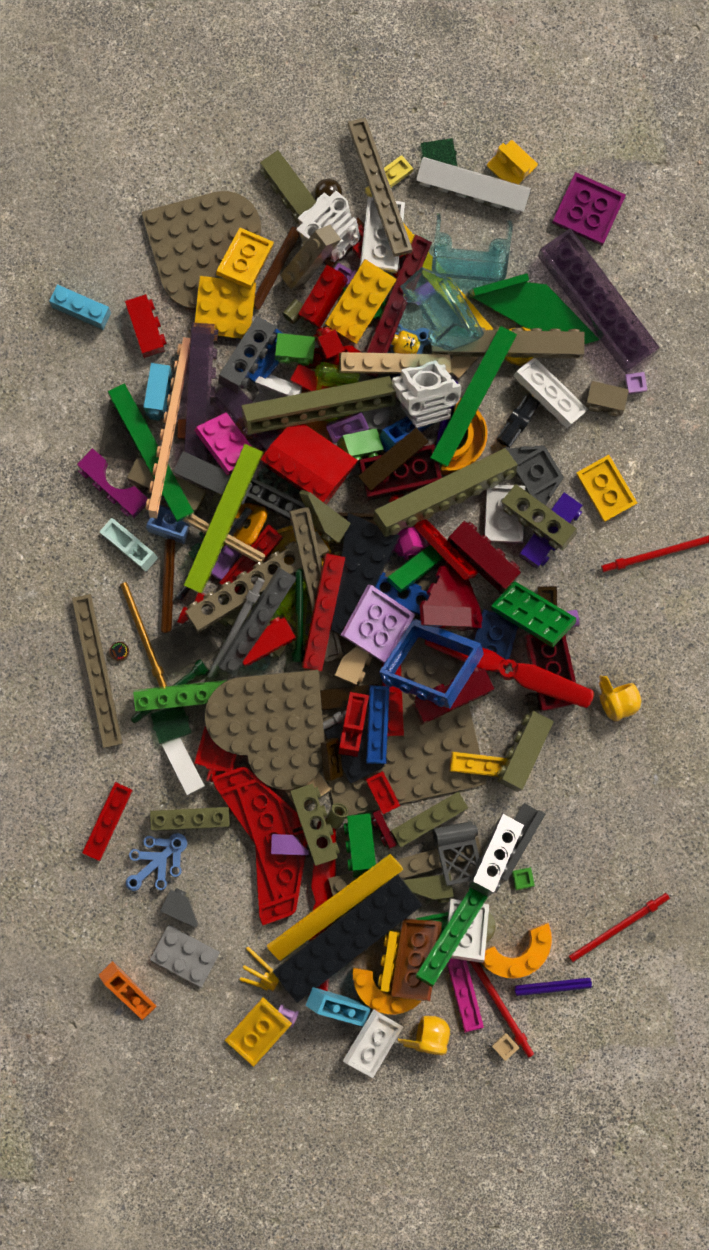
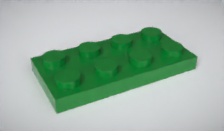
M516 581L491 605L492 611L552 648L576 623V617Z

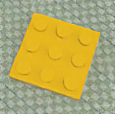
M200 276L193 333L242 339L252 324L256 283L253 284L250 290L227 279Z

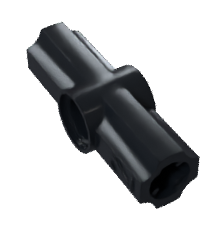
M527 393L518 408H515L506 421L507 424L496 440L504 447L510 448L520 432H523L530 422L531 416L540 405V402L530 393Z

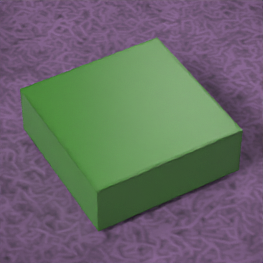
M531 867L512 872L515 890L535 887Z

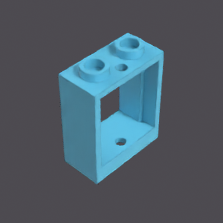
M151 363L144 402V410L149 419L160 421L161 418L164 419L165 411L167 412V399L170 394V384L173 376L169 365Z

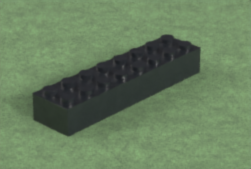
M397 874L274 968L273 973L295 1002L298 1003L311 993L313 987L317 988L420 908L422 903L402 877Z

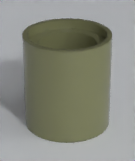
M294 299L283 311L282 315L292 324H296L301 318L298 313L303 304Z
M341 803L333 804L325 817L326 824H330L331 828L334 829L339 828L348 815L347 807Z

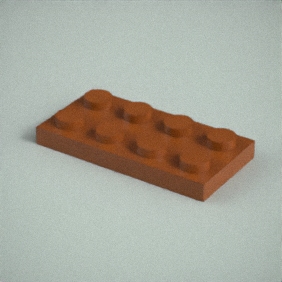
M415 919L403 920L391 997L430 1001L432 987L417 979L416 974L440 937L441 922Z

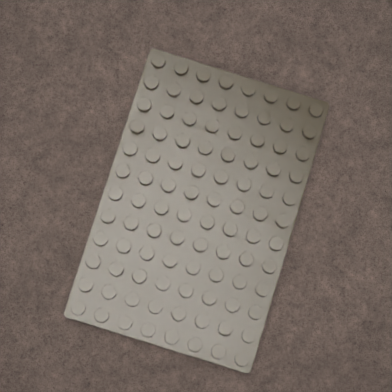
M435 566L414 582V584L422 586L421 590L427 592L431 583L436 584L438 578L435 576L438 572L437 567ZM396 570L384 572L386 573L385 577L390 576ZM382 583L379 587L384 593L389 592L391 589L388 583ZM307 589L303 590V649H306L313 615ZM407 590L401 593L398 591L400 599H406L409 596ZM295 592L287 595L295 630ZM418 596L416 603L420 606L421 602L425 601L426 598ZM415 614L413 619L421 621V616ZM338 634L344 657L356 645ZM420 637L417 638L401 663V675L403 678L431 689L440 684H444V686L449 685L451 679L455 678L460 671L457 658L425 645V639ZM372 657L369 666L366 664L364 666L363 672H365L362 683L358 682L356 686L370 684L382 686L380 675L381 661ZM342 658L324 662L322 671H318L320 690L354 686L335 678ZM402 692L404 736H387L385 767L350 784L342 768L343 776L328 781L333 804L341 803L345 805L348 809L347 816L380 809L366 779L382 771L399 804L485 785L487 782L486 776L449 772L451 752L480 755L469 703L422 725L412 705L416 695ZM367 705L366 715H365V720H364V725H365L367 731H368L369 705ZM347 707L322 710L323 722L334 717V714L339 711L341 713L347 710ZM338 723L335 724V725H333V726H331L330 728L324 730V740H325V741L328 740V738H327V736H326V734H325V731H327V730H329V729H331V728L337 726Z

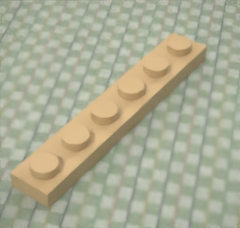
M339 353V372L401 374L402 369L420 367L436 360L439 365L444 364L446 371L451 374L450 354Z

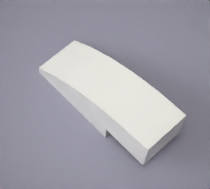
M180 736L162 744L186 794L189 796L204 788L205 785Z

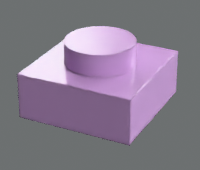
M644 372L625 375L626 387L629 389L628 394L647 391Z

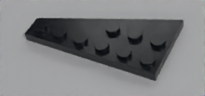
M348 513L347 521L351 524L345 532L342 552L345 562L331 629L339 635L344 630L367 585L376 587L400 539L398 534L385 537L377 525Z

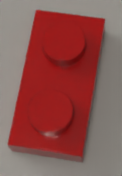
M383 771L366 779L382 814L400 807Z

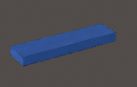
M370 685L366 761L369 764H386L390 688L388 686Z

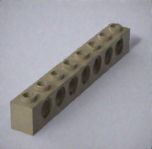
M316 531V540L320 557L322 558L325 556V553L328 554L329 549ZM295 541L285 547V551L273 553L269 556L270 560L263 563L261 561L254 565L252 571L248 573L244 571L239 574L234 582L230 583L228 581L220 586L221 590L216 593L213 591L209 592L203 597L204 600L197 603L195 601L188 605V610L185 611V614L196 632L200 633L241 608L247 600V593L254 586L251 579L255 576L265 581L258 593L262 595L273 577L267 571L269 567L273 566L277 569L280 567L291 575H295L297 569L302 570ZM292 557L294 563L287 565L284 562V558ZM241 586L246 592L238 595L235 592V588ZM225 596L229 599V602L226 605H222L218 602V599ZM209 606L213 612L210 615H205L201 611L202 608Z

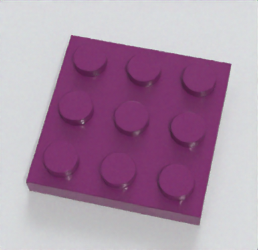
M575 172L552 223L603 246L626 194Z

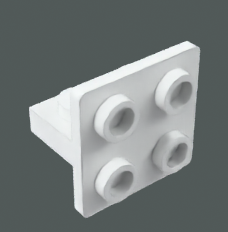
M273 375L266 379L259 376L255 381L259 393L253 403L300 394L302 387Z

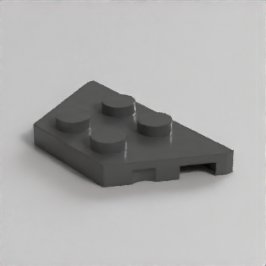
M545 445L535 447L521 446L520 448L505 447L518 464L516 474L527 492L546 506L564 476Z

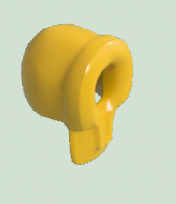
M599 676V686L602 692L600 702L609 719L614 722L620 721L622 718L632 716L639 711L641 696L634 683L624 684L613 689L607 676Z
M422 1016L417 1029L416 1041L398 1038V1042L403 1044L404 1047L414 1048L419 1052L443 1056L447 1053L450 1028L447 1022L440 1017Z

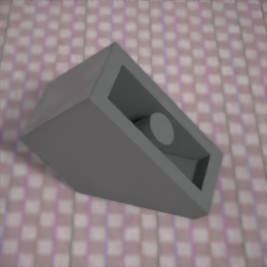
M178 888L175 891L170 890L160 912L197 928L199 923L189 897L185 896L187 892Z

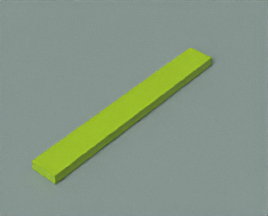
M244 444L184 586L203 593L262 457V451Z

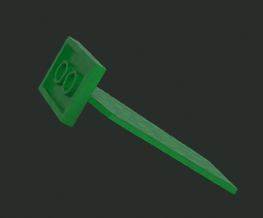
M528 273L476 287L468 291L470 299H476L530 330L533 328H539L542 331L560 329L561 331L568 332L570 329H578L580 332H584V344L600 340L547 284L528 282L530 281Z

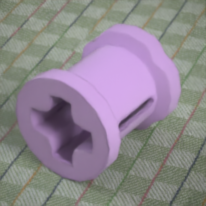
M281 1004L278 1011L292 1023L290 1027L293 1028L299 1011L296 1010L294 1012Z

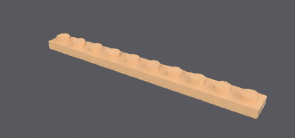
M183 337L182 344H178L177 355L180 356L179 361L175 360L174 364L176 376L171 379L170 389H173L172 395L169 394L167 399L169 411L164 413L163 423H166L165 429H161L160 440H162V445L157 448L156 457L159 460L158 464H154L153 475H155V480L151 481L149 489L152 495L151 499H147L146 510H149L150 518L157 519L191 351V338Z

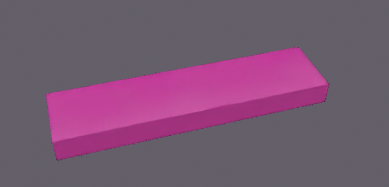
M451 958L447 966L464 1032L484 1028L467 960Z

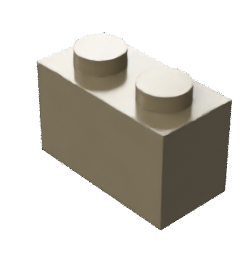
M592 381L589 386L585 407H588L593 412L605 411L610 416L622 415L625 410L629 389Z

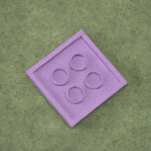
M367 585L341 636L385 664L409 627L415 614L374 586Z

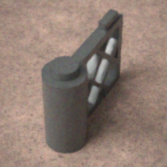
M468 821L434 828L432 832L433 840L438 850L445 885L450 886L469 882L472 876L465 871L470 863L476 867L480 860L475 837L478 836L476 824ZM464 846H472L473 854L470 859L461 853ZM451 850L456 854L452 862L444 858L443 851ZM458 856L468 861L463 870L454 865ZM451 867L461 873L457 880L450 881L448 872Z

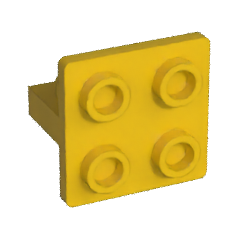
M510 140L506 145L502 143L498 147L497 154L487 163V168L499 179L519 185L537 167L538 163L513 140Z

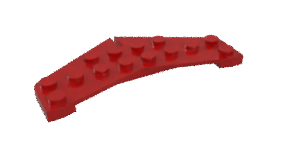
M239 767L211 777L215 788L255 844L258 907L262 926L293 915L297 909L306 855L271 854L272 834L293 835L307 849V841L303 830L295 833L292 832L293 829L301 827L297 812L246 767Z

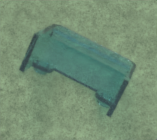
M437 213L432 254V271L435 275L498 282L506 278L513 230L512 221H507L505 239L496 238L492 240L489 245V252L452 248L451 236L440 232L441 214Z

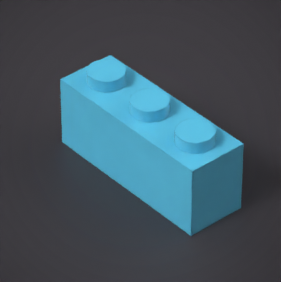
M58 284L49 300L52 308L104 330L111 315L108 306Z
M314 987L305 1005L319 1015L362 1027L365 1025L371 1010L370 1007L359 1000Z

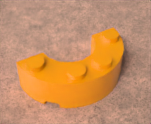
M460 398V400L458 401V403H456V405H455V410H456V408L458 407V405H459V403H460V401H461L462 398ZM478 410L466 431L465 445L456 450L448 467L441 466V475H449L480 459L486 446L488 432L485 419Z
M544 923L528 930L530 937L529 945L519 956L505 957L497 951L495 946H490L485 949L484 962L480 963L490 972L505 978H521L532 974L543 965L549 955L552 944L549 923Z
M353 967L352 973L355 989L362 1001L373 1010L384 1014H401L412 1010L420 1004V1000L391 997V993L381 991L376 986L372 970Z

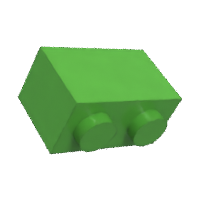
M278 333L275 360H279L280 363L289 364L290 361L298 362L297 364L303 366L313 364L315 337Z
M377 428L346 434L337 441L338 447L356 458L358 462L361 459L378 456L384 450Z

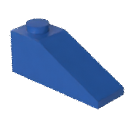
M408 416L382 430L380 440L385 453L416 428ZM432 424L418 427V430L422 433Z

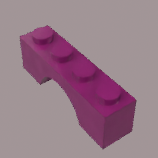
M93 448L77 463L80 469L78 472L85 479L89 477L93 481L92 485L99 492L103 490L107 493L106 498L112 504L118 503L122 507L120 511L125 516L129 517L131 515L135 518L146 507L148 498L135 486L128 489H118L107 482L106 470L108 463Z

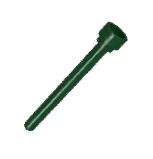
M297 569L295 572L296 640L292 661L303 662L305 649H303V571Z
M200 659L194 663L193 670L174 685L187 684L196 676L200 677L207 674L209 669ZM152 710L137 712L131 717V722L137 723Z

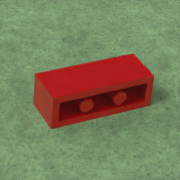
M326 265L298 314L305 321L321 328L348 281L346 276Z
M145 294L126 300L125 303L143 357L146 358L165 352L164 345H167L164 334L160 335L158 328L161 325L158 316L154 317L152 313L155 310L152 299L148 300Z

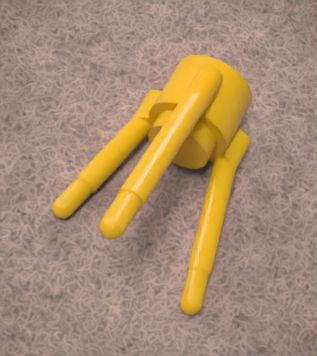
M246 947V950L268 972L262 975L244 965L242 968L260 978L261 983L242 977L239 980L273 992L279 979L266 962L250 947Z

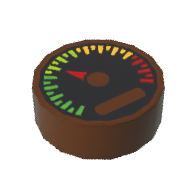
M115 642L110 648V654L116 661H123L129 656V647L124 642Z

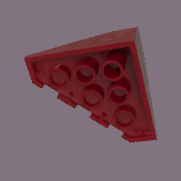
M448 562L445 567L440 566L435 575L438 578L437 583H431L427 591L428 600L422 601L420 604L421 625L458 631L482 628L481 622L483 618L469 579L464 580Z

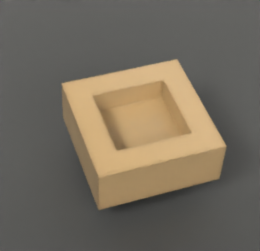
M507 1033L502 1035L492 1045L504 1061L519 1049L518 1045Z

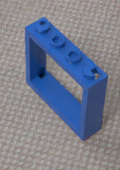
M413 619L381 668L380 675L383 683L388 687H396L406 694H414L421 700H429L439 707L444 706L450 709L483 657L482 645L441 628L423 626L420 620ZM418 637L469 656L445 694L395 674Z

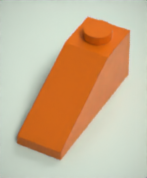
M113 961L99 974L103 984L142 1020L157 1007Z

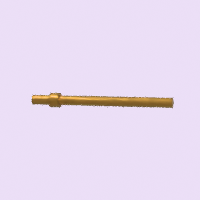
M124 582L120 586L152 666L151 672L153 677H156L159 687H165L167 684L163 676V668L159 666L128 583Z

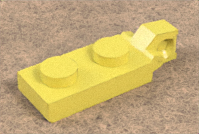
M403 156L398 157L384 168L391 188L413 172L412 166ZM368 186L365 188V193L367 196L372 197Z

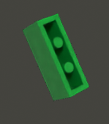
M370 814L347 816V823H344L345 835L349 834V841H346L347 853L351 852V859H348V869L353 871V878L360 877L376 865Z

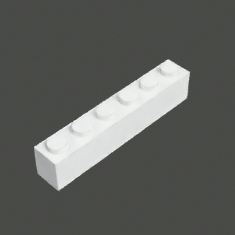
M426 157L422 158L416 181H420L422 186L429 188L431 185L437 186L439 191L446 193L449 190L454 191L456 196L462 198L471 196L474 197V201L484 203L485 200L491 202L493 207H509V211L518 214L520 211L524 212L531 190L529 187Z

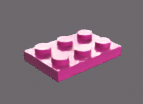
M227 412L197 426L194 430L226 475L233 472L244 444L251 446Z

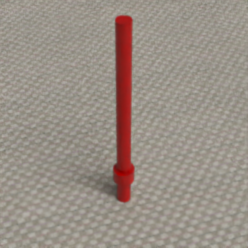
M709 535L630 558L615 559V562L601 565V570L603 573L615 569L622 570L629 565L708 544Z
M664 893L655 900L651 899L645 903L646 906L569 955V958L572 962L578 960L643 916L658 910V907L670 900V897L667 893Z
M469 961L514 1034V1040L517 1045L521 1046L527 1058L533 1056L534 1052L527 1042L526 1035L518 1028L480 963Z

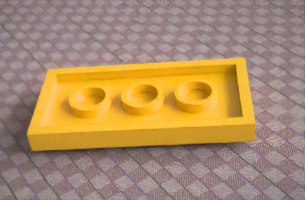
M364 259L324 324L357 344L397 279Z

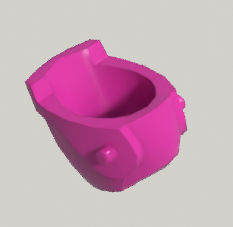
M413 526L406 527L397 533L400 535V539L394 552L408 560L409 557L416 556L431 544Z

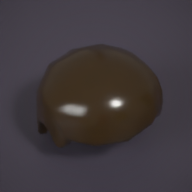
M329 178L320 180L315 186V200L317 201L323 193L330 197L337 191L342 195L341 185L336 180Z

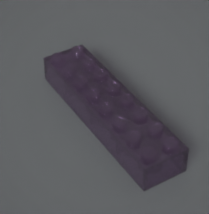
M571 228L540 249L539 259L625 374L630 373L658 352L660 349L659 345Z

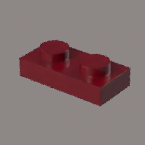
M381 811L374 812L371 821L375 829H380L382 835L379 837L384 847L388 845L390 849L397 844Z

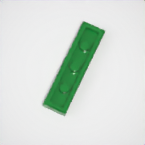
M429 545L388 576L387 581L401 593L442 562L444 558L432 545Z

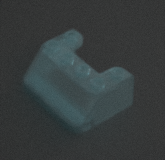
M421 267L400 286L405 300L409 303L417 304L423 311L422 316L430 323L431 330L428 332V340L433 346L452 351L477 341L484 335L472 311L451 279Z

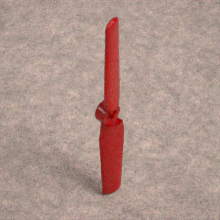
M425 640V645L464 662L469 657ZM482 648L484 655L476 667L480 669L485 668L487 671L499 672L504 680H515L524 688L583 708L590 706L594 697L593 690L534 664L516 663L511 659L505 660L495 652ZM509 666H511L512 671H510L508 674L505 673L504 668H508Z
M321 821L317 823V830L321 828ZM332 828L334 835H331V839L335 843L336 829ZM320 837L317 839L316 844L319 848H325L328 842L324 837ZM336 859L317 866L313 865L311 888L316 902L313 906V911L333 896L328 878L335 877ZM319 933L310 938L309 941L316 937ZM329 979L317 988L328 991Z

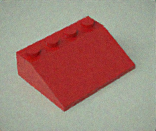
M305 424L287 427L260 459L263 466L300 491L312 493L326 505L358 462L356 458Z

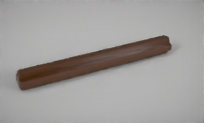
M291 227L258 288L254 298V309H261L298 240L300 233L296 230L297 227Z
M165 539L162 633L172 632L175 540Z

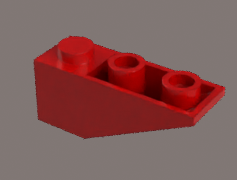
M324 326L315 330L317 334H314L313 337H315V341L325 358L328 359L345 351L335 329Z

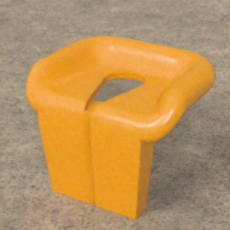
M244 503L240 505L235 518H238L244 509L248 507L253 511L246 519L251 520V524L247 529L244 527L241 530L238 529L233 537L250 546L256 541L267 519L268 511L262 505Z

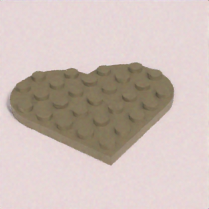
M217 191L142 212L163 288L172 301L190 310H196L200 276L222 278L216 275V271L239 228L261 236V221L254 205L242 195L230 191Z
M318 669L232 678L220 684L209 697L205 708V723L209 735L225 751L237 755H248L249 764L254 774L262 782L273 788L288 790L299 788L309 783L318 774L323 765L320 743L325 741Z

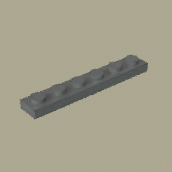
M278 567L217 665L219 668L236 676L243 665V660L263 633L296 577Z

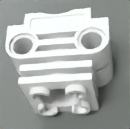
M337 191L330 197L323 193L313 207L304 211L298 217L300 226L296 230L300 233L302 239L301 247H303L315 230L327 225L332 226L341 238L340 242L328 255V258L331 257L333 262L338 258H342L346 251L359 241L360 233L357 220L351 217L346 198Z
M436 360L420 367L402 369L401 376L392 378V386L396 390V397L401 402L400 407L417 428L450 419V407L460 400L461 385L457 384L454 379L451 380L450 374L446 371V366L444 364L439 365Z

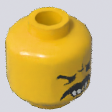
M402 330L398 335H394L391 345H393L394 353L417 354L420 341H418L417 335Z

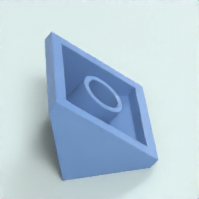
M160 505L157 519L150 518L146 529L149 533L184 544L191 525L182 520L176 522L170 509Z

